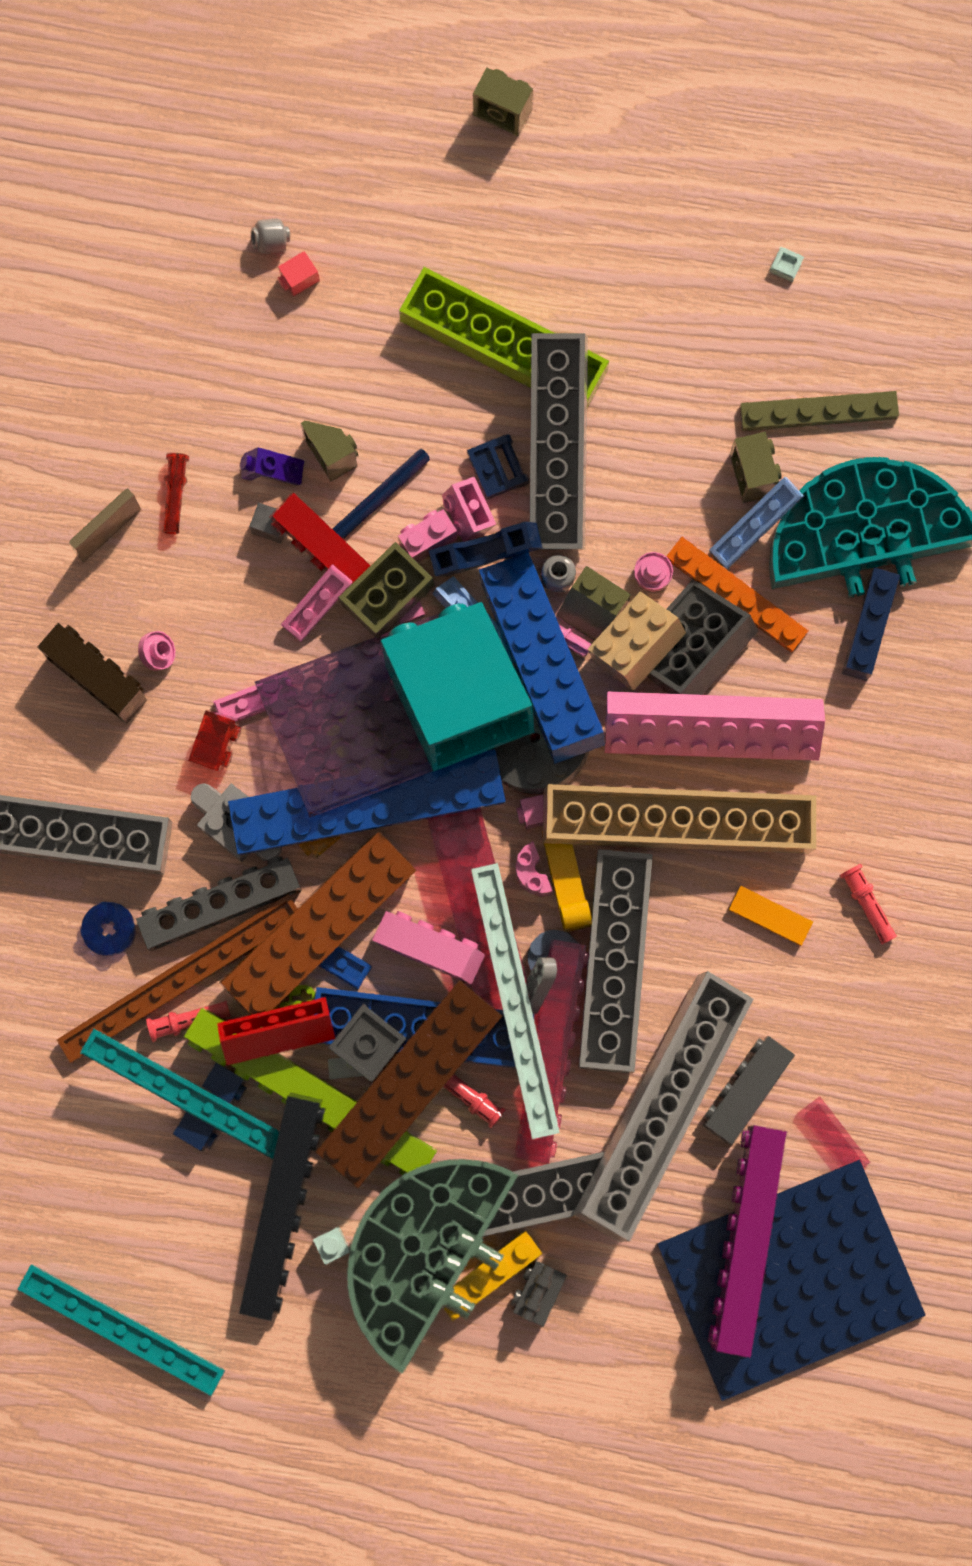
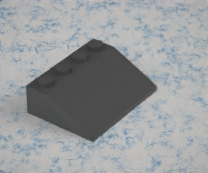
M692 579L667 608L668 611L679 618L686 634L647 677L667 694L703 695L758 633L751 615Z

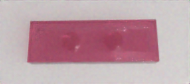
M820 1096L798 1112L799 1116L838 1167H843L857 1160L861 1161L863 1168L870 1163L869 1159Z

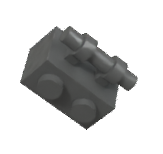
M537 1260L534 1265L528 1264L522 1279L526 1280L525 1286L522 1291L517 1289L511 1301V1305L515 1306L513 1313L544 1327L567 1275Z

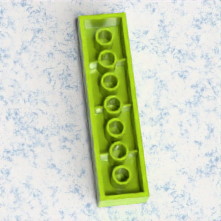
M423 267L399 310L400 322L530 388L532 333H554L426 267ZM589 350L587 358V408L604 379L609 366V360Z

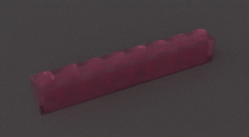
M551 940L548 958L555 959L557 975L539 1010L536 1031L556 1119L560 1129L562 1115L558 1114L559 1103H564L566 1096V1087H562L564 1076H568L570 1072L571 1060L567 1059L568 1049H573L575 1043V1033L571 1031L573 1021L577 1022L579 1018L580 1006L576 1005L578 994L582 995L585 979L581 978L582 967L587 968L589 952L585 951L586 945ZM523 1101L514 1156L519 1159L549 1164L550 1157H555L557 1142L553 1141L554 1135L532 1139Z

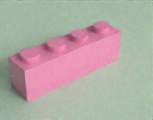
M397 911L396 915L385 912L372 941L385 949L472 985L485 957V954L477 949L478 944L466 938H463L462 942L455 940L456 935L444 929H441L440 933L433 931L434 926L422 920H419L418 924L411 921V916L403 912Z

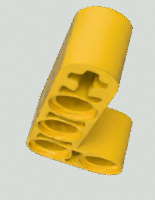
M543 843L564 932L591 927V914L588 902L585 900L573 844Z

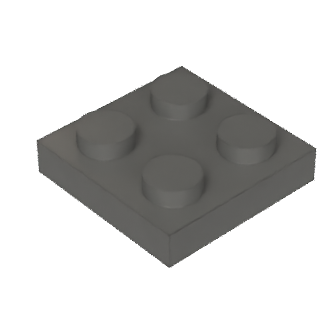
M363 1004L328 1048L369 1081L373 1082L406 1041V1038Z

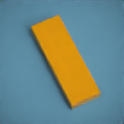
M741 885L728 911L799 946L803 945L814 922Z

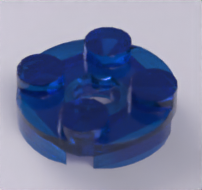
M101 902L93 906L85 914L80 933L90 950L101 956H114L124 953L132 945L136 937V924L133 915L124 906L115 902ZM113 922L115 933L104 936L102 934L104 932L102 926Z

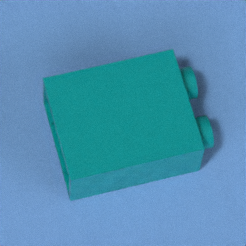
M482 602L469 607L461 603L451 605L445 608L437 619L419 626L415 623L401 624L395 627L387 638L381 640L385 667L433 771L534 733L531 701Z

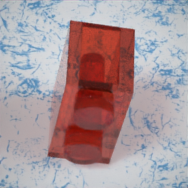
M212 709L205 710L188 761L218 772L222 771L224 767L228 768L233 757V752H230L232 743L237 742L241 734L240 720Z

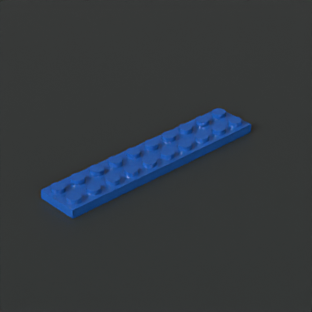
M495 749L482 752L436 771H433L430 763L427 762L228 801L238 855L506 803Z

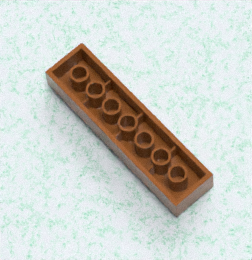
M380 831L374 833L232 969L219 984L249 1015L273 1010L417 870Z

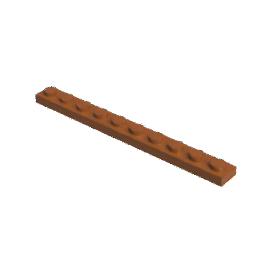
M289 894L58 1038L57 1042L69 1062L73 1063L84 1056L80 1052L93 1029L113 1038L253 950L297 908Z

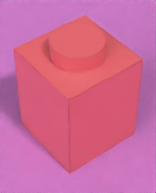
M305 251L278 266L280 276L277 279L283 290L287 291L289 289L293 297L320 281L318 271Z

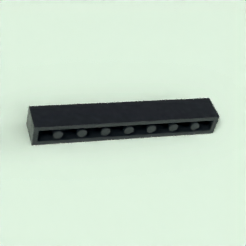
M291 1092L287 1096L239 1314L272 1321L275 1313L280 1314L283 1297H279L281 1286L286 1287L289 1277V1270H285L287 1259L292 1260L296 1243H291L293 1232L298 1233L302 1216H297L299 1205L304 1206L308 1191L303 1186L305 1178L310 1179L314 1162H310L309 1159L311 1151L316 1152L320 1135L315 1134L317 1124L323 1123L326 1108L321 1107L322 1099Z

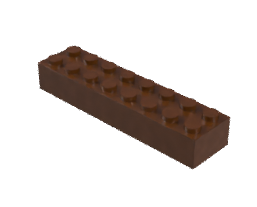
M459 980L317 1149L316 1153L355 1187L359 1188L499 1021L502 1015Z

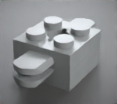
M202 783L197 785L191 792V801L197 809L205 814L197 826L229 853L243 862L248 854L238 855L228 801L247 798L248 796L232 783L222 794L209 784ZM282 847L255 852V854L264 861H269L279 857Z

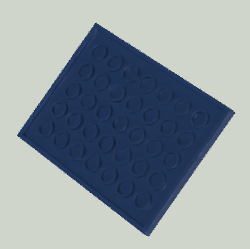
M860 1160L777 1193L751 1358L718 1352L712 1348L711 1342H708L710 1326H715L717 1315L713 1314L715 1297L720 1298L721 1287L717 1286L720 1269H725L726 1259L722 1258L723 1245L725 1241L729 1242L731 1231L726 1230L729 1213L657 1243L721 1401L926 1316Z

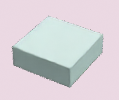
M780 247L769 272L793 282L804 256Z

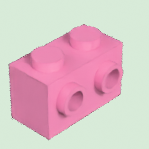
M475 477L451 485L441 495L444 508L450 513L457 534L463 542L485 535L496 525Z
M444 509L439 512L436 510L431 511L423 517L424 521L417 525L410 524L400 531L401 534L398 535L400 547L417 563L430 556L429 550L448 545L457 540V530Z

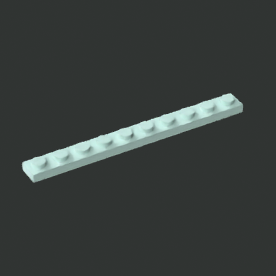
M496 863L471 869L531 1136L532 1139L558 1134L560 1133L499 866Z

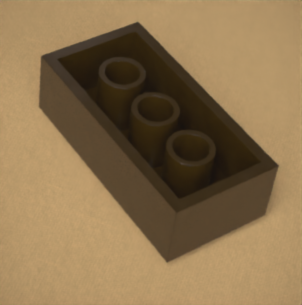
M57 623L37 648L47 660L127 724L147 701L143 694L145 690L141 687V684L131 675L125 678L123 676L125 673L110 658L106 661L103 660L105 657L100 653L101 651L89 641L84 644L80 634L70 625L64 628L61 624Z

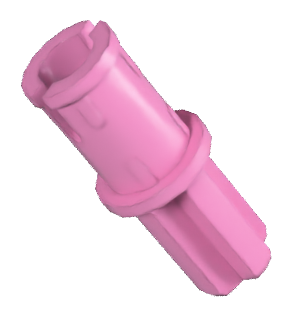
M559 625L569 649L582 657L588 655L589 651L587 649L591 643L572 633L571 628L567 630Z

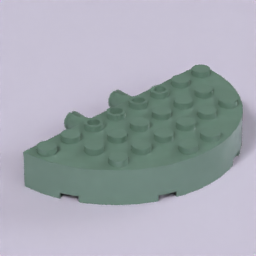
M451 1159L433 1162L418 1167L391 1183L377 1196L363 1215L353 1237L349 1254L347 1280L350 1303L358 1325L369 1343L380 1357L403 1374L441 1308L447 1307L465 1320L469 1317L470 1312L461 1308V1306L472 1312L476 1304L454 1293L455 1289H453V1286L470 1258L473 1259L475 1257L495 1271L499 1263L489 1257L491 1256L499 1262L504 1257V1254L482 1243L483 1240L481 1238L514 1184L518 1174L499 1165L480 1160Z

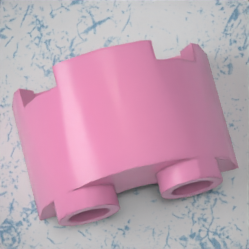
M532 841L524 846L518 854L515 867L517 881L522 889L530 894L539 897L551 896L553 891L546 874H539L535 869L540 857Z

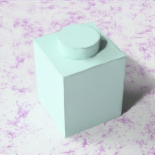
M340 1227L313 1239L325 1265L350 1253V1247Z

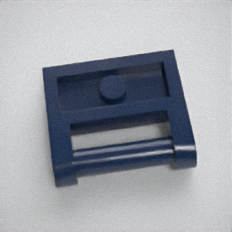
M510 434L503 435L467 450V455L487 500L515 488L524 487L530 483V479L527 474H524L512 447L513 440ZM502 448L515 478L508 480L495 451L496 449Z

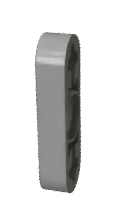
M538 958L525 982L533 1014H537L556 979L557 965L554 958Z

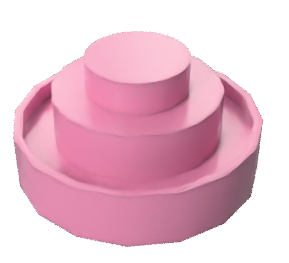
M646 553L635 564V581L646 591H661L668 586L672 579V563L662 553Z
M154 631L145 634L138 644V654L140 660L148 669L154 671L166 669L175 659L176 650L174 643L166 633Z

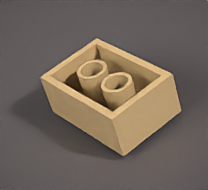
M640 591L587 650L596 665L634 691L686 632L677 616Z

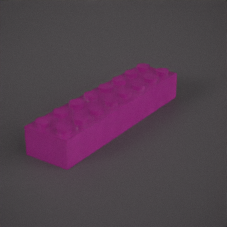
M752 1125L748 1126V1129L743 1131L741 1135L740 1147L744 1148L743 1158H738L736 1165V1175H740L738 1186H733L731 1202L735 1203L734 1214L729 1213L726 1230L731 1231L729 1242L725 1241L723 1245L722 1258L726 1259L725 1269H720L717 1286L721 1287L720 1298L715 1297L713 1314L717 1315L715 1326H710L708 1342H711L712 1348L718 1352L751 1358L787 1131Z

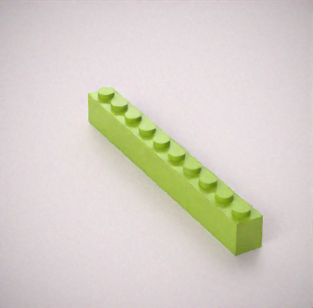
M201 1008L184 1037L189 1039L187 1044L199 1052H202L203 1049L213 1054L211 1056L213 1061L225 1067L226 1061L217 1023L224 1022L225 1020L207 1009ZM279 1053L231 1065L236 1068L234 1073L248 1081L251 1077L258 1081L259 1085L257 1087L270 1095L276 1092L283 1097L281 1102L286 1104L287 1096L290 1092L322 1099L321 1107L326 1108L323 1122L330 1125L328 1128L330 1132H333L358 1102ZM406 1131L382 1159L381 1163L388 1167L391 1163L401 1168L398 1173L403 1176L418 1167L430 1164L437 1149Z

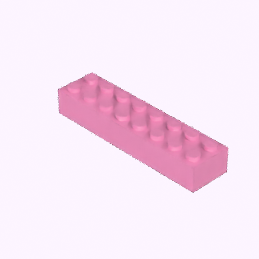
M607 692L604 750L605 753L819 761L825 726L823 699Z

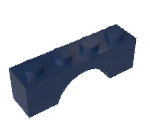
M522 522L502 528L500 531L482 538L452 543L429 550L435 576L448 577L536 551L543 547L537 523Z
M874 568L871 572L863 597L859 621L848 649L842 674L868 681L872 676L900 578L899 574Z

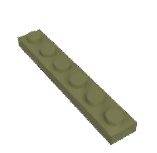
M897 391L740 404L742 431L892 420L899 417Z

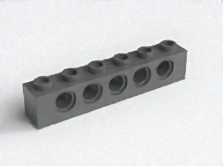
M282 856L269 860L266 867L258 869L257 866L244 870L241 877L221 879L217 882L218 886L208 890L207 887H202L191 892L192 896L182 900V897H177L166 902L167 906L157 910L156 907L141 912L142 917L136 920L147 949L154 951L278 901L287 894L290 896L302 891L288 858L283 859ZM265 876H274L276 883L272 888L266 889L262 887V880ZM243 885L249 886L251 889L250 895L245 899L238 898V888ZM219 895L224 896L225 905L220 909L212 908L213 898ZM191 906H198L200 908V914L195 919H188L186 915L188 908ZM166 916H173L175 919L174 926L170 929H163L161 926L162 919Z

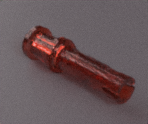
M182 453L166 454L168 468L164 481L167 484L162 531L165 534L177 535L180 532L183 486L186 485L188 480L185 477L186 462H189L190 457Z

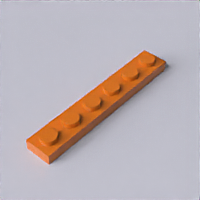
M683 536L667 554L666 557H668L670 562L691 579L698 581L750 614L758 629L792 653L809 630Z

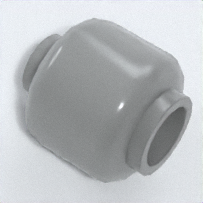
M278 218L259 220L256 222L255 227L251 228L252 246L254 249L257 248L262 254L282 252L286 247V242H290V230L288 226L284 227L283 222Z
M562 555L548 558L543 564L541 572L542 582L545 587L557 593L570 589L574 584L576 576L574 563L568 557Z

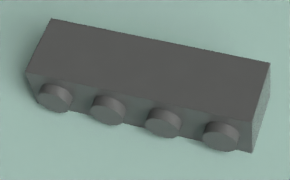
M770 1036L765 1037L764 1040L758 1038L750 1049V1052L753 1053L748 1062L743 1060L734 1072L738 1077L732 1085L727 1082L718 1096L722 1098L716 1107L711 1105L703 1116L706 1120L703 1126L728 1145H732L795 1056V1054Z

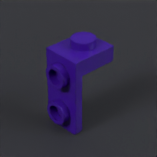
M259 447L244 453L241 458V479L251 481L263 476L296 486L302 483L304 460Z

